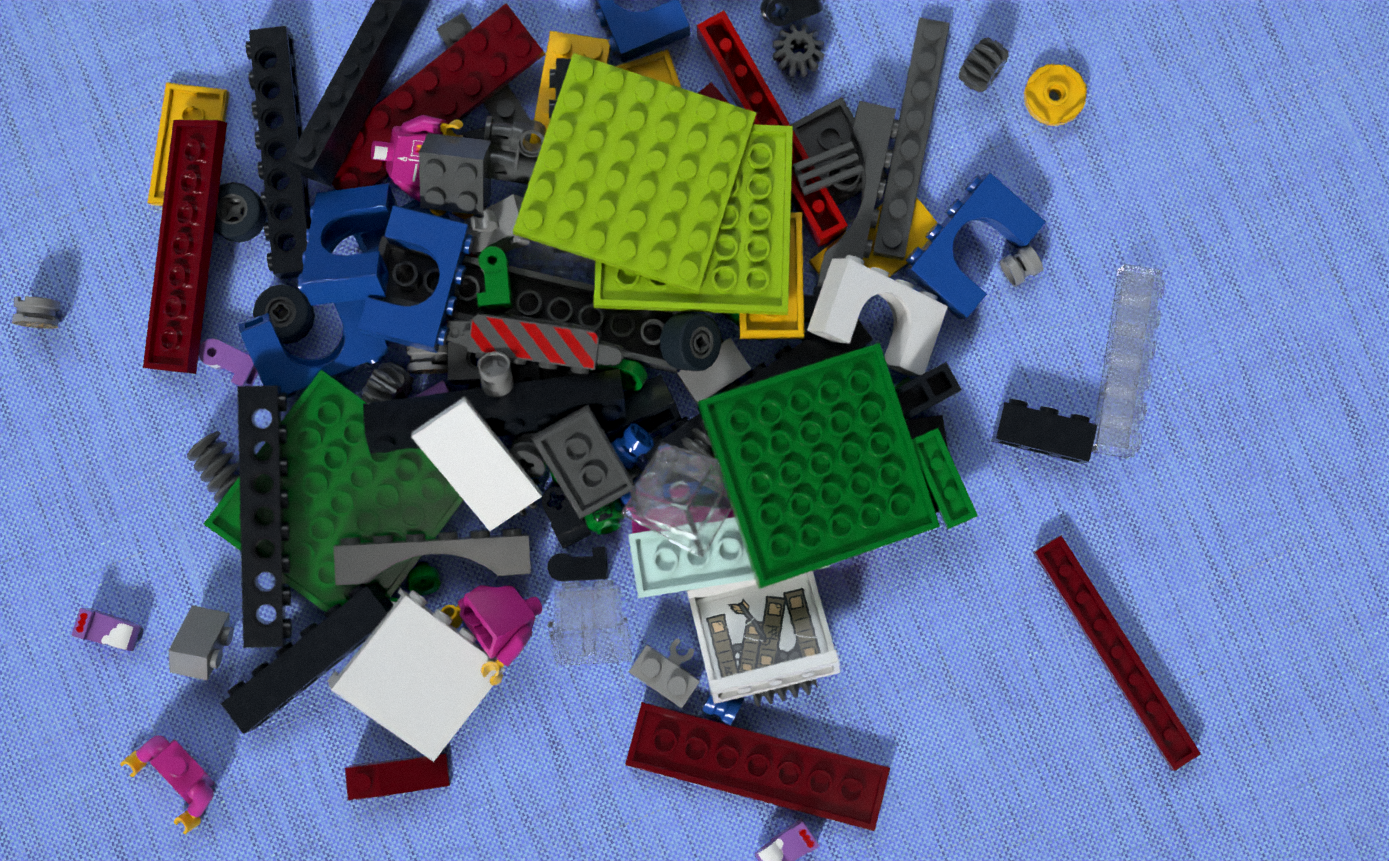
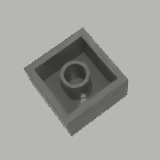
M428 133L419 151L420 208L484 215L483 211L486 210L491 197V141Z

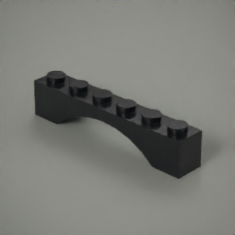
M947 362L900 386L895 391L904 418L907 420L961 391V388Z

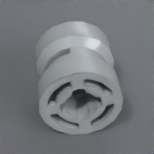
M1029 244L1018 249L1016 255H1008L1000 260L1003 273L1014 287L1023 283L1027 276H1035L1043 271V265L1038 254Z
M490 352L483 355L478 362L483 391L491 397H500L508 394L514 384L509 358L501 352Z

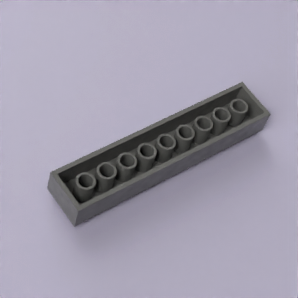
M382 236L378 251H380L389 273L386 297L372 299L399 306H414L427 300L433 294L439 282L437 262L423 252L389 244L386 238ZM464 256L462 263L463 266H466L464 280L461 285H456L454 296L457 297V305L454 314H448L447 321L471 320L482 312L478 307L477 293L486 292L484 273L478 262L479 258ZM509 266L513 308L488 311L597 327L602 333L601 341L621 344V347L625 350L623 359L636 360L644 367L677 374L678 369L669 366L663 358L660 349V336L663 326L670 317L677 313L691 312L594 308V285Z

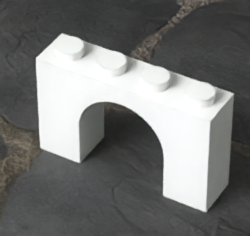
M846 255V258L832 259L807 331L831 342L850 343L861 309L872 296L878 294L889 304L894 320L893 332L884 356L888 368L906 376L918 377L924 374L948 306L938 302V297L932 293L913 290L914 285L910 282L889 278V272L876 267H871L870 269L864 266L865 261L861 258Z

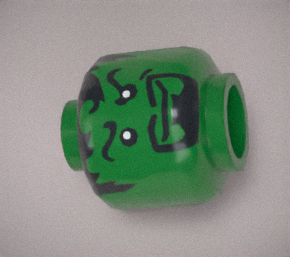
M620 498L583 517L590 531L597 532L599 535H605L621 527L625 511Z

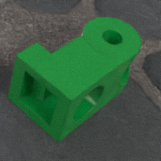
M487 247L481 251L478 260L480 268L484 273L486 292L477 293L478 307L481 311L513 308L509 263L506 255L498 247Z

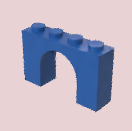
M596 0L599 9L595 10L601 28L607 26L611 37L606 39H608L611 52L613 56L619 54L622 63L690 36V25L679 0H671L642 12L625 10L613 0Z
M991 172L981 177L976 175L967 184L965 190L968 193L961 201L956 199L945 212L948 217L941 225L936 223L925 236L929 240L922 248L918 246L910 253L906 259L909 264L903 270L924 290L938 297L937 301L948 306L947 310L958 319L968 318L987 295L985 291L959 269L955 262L953 243L959 229L969 221H981L992 226L1016 248L1027 246L1046 223L1044 219Z
M389 184L316 193L314 206L310 208L311 226L306 231L307 249L302 253L303 272L298 276L299 289L301 293L306 294L311 306L386 297L389 273L380 251L352 255H336L332 252L341 241L351 235L387 228L392 207H398Z
M393 206L384 235L389 244L420 251L432 257L439 267V282L435 291L427 300L414 306H399L366 298L358 329L363 335L438 353L439 346H444L447 341L446 337L449 327H445L448 314L453 315L455 312L457 297L454 296L456 285H461L464 280L466 266H463L462 263L465 253H471L474 236L471 235L468 224Z
M366 299L334 303L343 325L342 337L332 352L317 359H304L290 353L282 344L269 313L238 324L239 333L263 386H281V392H286L288 399L295 395L296 390L308 387L320 370H323L330 376L336 374L337 376H344L353 372L358 365L363 363L374 364L384 359V355L390 353L385 340L363 335L358 329Z

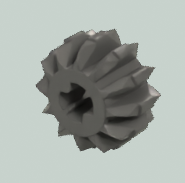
M794 24L790 25V34L781 30L779 32L780 40L773 42V48L777 50L773 53V60L781 61L778 67L780 71L790 68L789 76L791 78L795 76L796 70H800L803 78L807 76V68L816 72L818 70L817 62L824 59V54L821 52L824 48V41L816 40L819 34L817 30L808 34V26L806 24L802 26L801 31H797ZM793 48H795L796 50L803 48L804 53L802 54L801 52H797L796 54H794Z
M989 37L981 39L969 53L960 68L959 79L971 90L974 89L977 92L987 90L1007 62L1009 51L996 40L994 41Z
M391 361L388 363L383 362L377 370H373L371 377L367 378L368 382L362 389V400L366 403L408 398L409 393L413 389L411 385L414 378L401 365Z

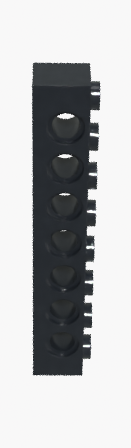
M286 26L249 30L250 41H246L245 47L248 59L252 60L253 71H249L248 76L250 87L252 90H255L256 101H252L251 106L253 117L255 120H258L259 131H255L256 147L258 150H261L262 161L258 162V173L260 179L264 180L265 192H261L262 207L264 211L267 210L268 222H264V234L266 240L270 241L271 253H267V264L269 270L273 271V274L279 279L297 278L303 272L302 253L307 249L306 231L311 226V207L308 178L288 161L303 133L293 35ZM277 58V63L274 67L265 68V63L268 59ZM280 88V93L277 97L268 98V93L271 89ZM282 117L283 124L277 129H271L272 121L275 118ZM285 147L287 149L283 158L274 159V153L278 148ZM281 178H290L289 185L285 189H277V183ZM293 208L292 216L289 219L280 220V213L283 209ZM288 238H295V247L290 251H284V242Z
M237 386L243 648L283 647L286 644V638L292 637L291 619H286L285 606H291V587L285 586V574L290 573V554H284V541H289L290 526L289 522H283V509H289L288 489H283L282 477L288 476V457H282V444H287L288 431L287 425H281V412L287 411L286 392H281V386ZM261 409L268 410L272 416V422L266 428L259 427L255 422V415ZM262 441L269 443L273 449L272 456L268 460L259 459L255 452L256 446ZM261 474L269 475L272 478L273 488L270 492H261L257 488L256 480ZM268 507L273 511L274 520L271 524L264 525L258 521L257 511L259 508ZM267 539L274 544L275 551L272 556L264 557L258 552L257 546L260 540ZM260 573H271L275 577V586L271 589L261 587L258 582ZM271 605L276 611V618L272 621L263 620L259 615L260 606Z

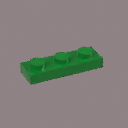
M934 429L912 439L925 482L947 530L978 517L939 429Z

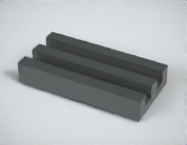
M852 141L795 163L792 166L804 196L859 175L864 171L859 163V157L854 151ZM848 153V156L802 174L801 170ZM850 163L853 165L851 169L807 186L806 181Z

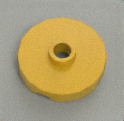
M1046 64L1036 69L1028 79L1024 89V103L1030 115L1038 122L1049 126L1065 125L1074 120L1084 108L1087 93L1086 84L1081 75L1072 67L1064 64ZM1056 92L1059 95V100H1052L1049 93Z

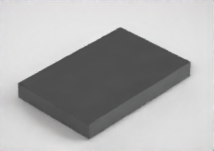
M843 97L794 122L791 126H793V131L810 158L851 142L850 136L854 117ZM848 153L842 154L835 158L814 165L815 169H817L819 167L832 163L839 158L847 157ZM883 169L881 179L885 180L888 176ZM829 172L819 176L822 180L828 178ZM862 173L856 189L847 195L836 194L829 186L826 187L837 206L862 193Z
M589 405L532 435L534 444L580 519L636 489L634 481Z

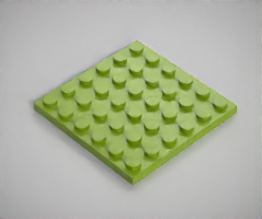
M573 53L513 228V234L698 294L756 112Z
M752 125L698 294L596 261L594 308L787 315L793 126Z

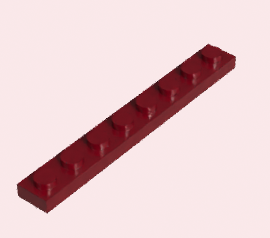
M1062 535L1057 536L1032 552L1170 769L1175 771L1201 755L1199 749Z

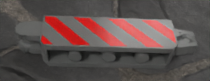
M484 310L471 320H449L447 323L449 329L446 340L466 346L467 352L476 353L475 357L479 359L490 352H501L509 358L512 364L523 365L528 360L539 362V367L558 369V365L571 367V372L589 374L590 370H595L598 364H611L612 366L620 364V361L624 358L623 355H625V350H623L621 344L601 341L602 333L597 327Z

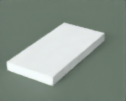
M463 397L412 432L411 437L489 531L542 497L540 489L466 397Z

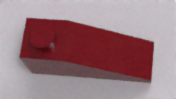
M447 753L439 754L434 762L426 756L352 764L345 767L348 800L381 797L450 786Z

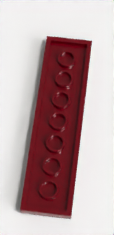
M507 3L372 108L332 183L336 190L380 185L390 177L386 170V161L371 159V146L373 141L390 143L393 127L401 126L404 122L420 115L443 119L447 124L457 119L461 121L545 55L544 51Z
M173 120L143 368L196 374L227 128V123L223 121Z
M641 702L625 763L626 766L875 831L890 771V767L645 702Z

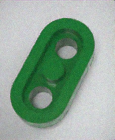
M622 359L620 364L616 366L598 364L595 370H590L589 372L620 369L622 387L630 391L640 390L647 379V373L643 365L636 360Z

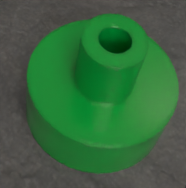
M427 562L417 563L416 567L407 576L409 590H413L419 595L432 594L441 585L439 571L435 567L429 566Z

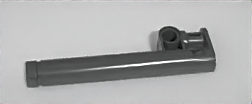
M487 116L484 140L491 141V179L529 184L547 131L541 122L530 120L525 123L514 121L513 124L495 122L492 116ZM536 134L540 137L541 141L531 144L526 141L525 136Z

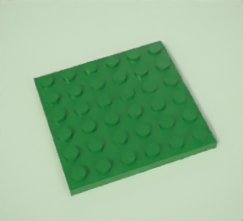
M880 343L697 401L758 589L940 527Z
M320 370L281 421V425H287L288 431L287 444H282V457H288V476H282L283 489H288L289 509H283V522H289L290 539L289 541H284V554H290V573L285 574V583L326 612L337 603L344 605L351 599L348 594L361 585H335L333 546L341 544V538L360 537L361 543L373 542V536L393 535V541L406 540L407 534L424 533L425 539H435L464 500L421 448L370 454L364 434L363 404H366V402L326 372ZM265 442L256 455L261 460H268L272 456L273 449L269 443ZM261 474L256 480V486L261 492H270L273 488V480L269 475ZM238 478L203 524L241 551L240 479ZM261 507L257 511V519L260 523L269 525L274 520V513L268 507ZM267 539L259 541L257 546L258 552L264 557L272 556L275 551L274 544ZM415 556L392 565L365 585L378 583L390 599L422 556Z

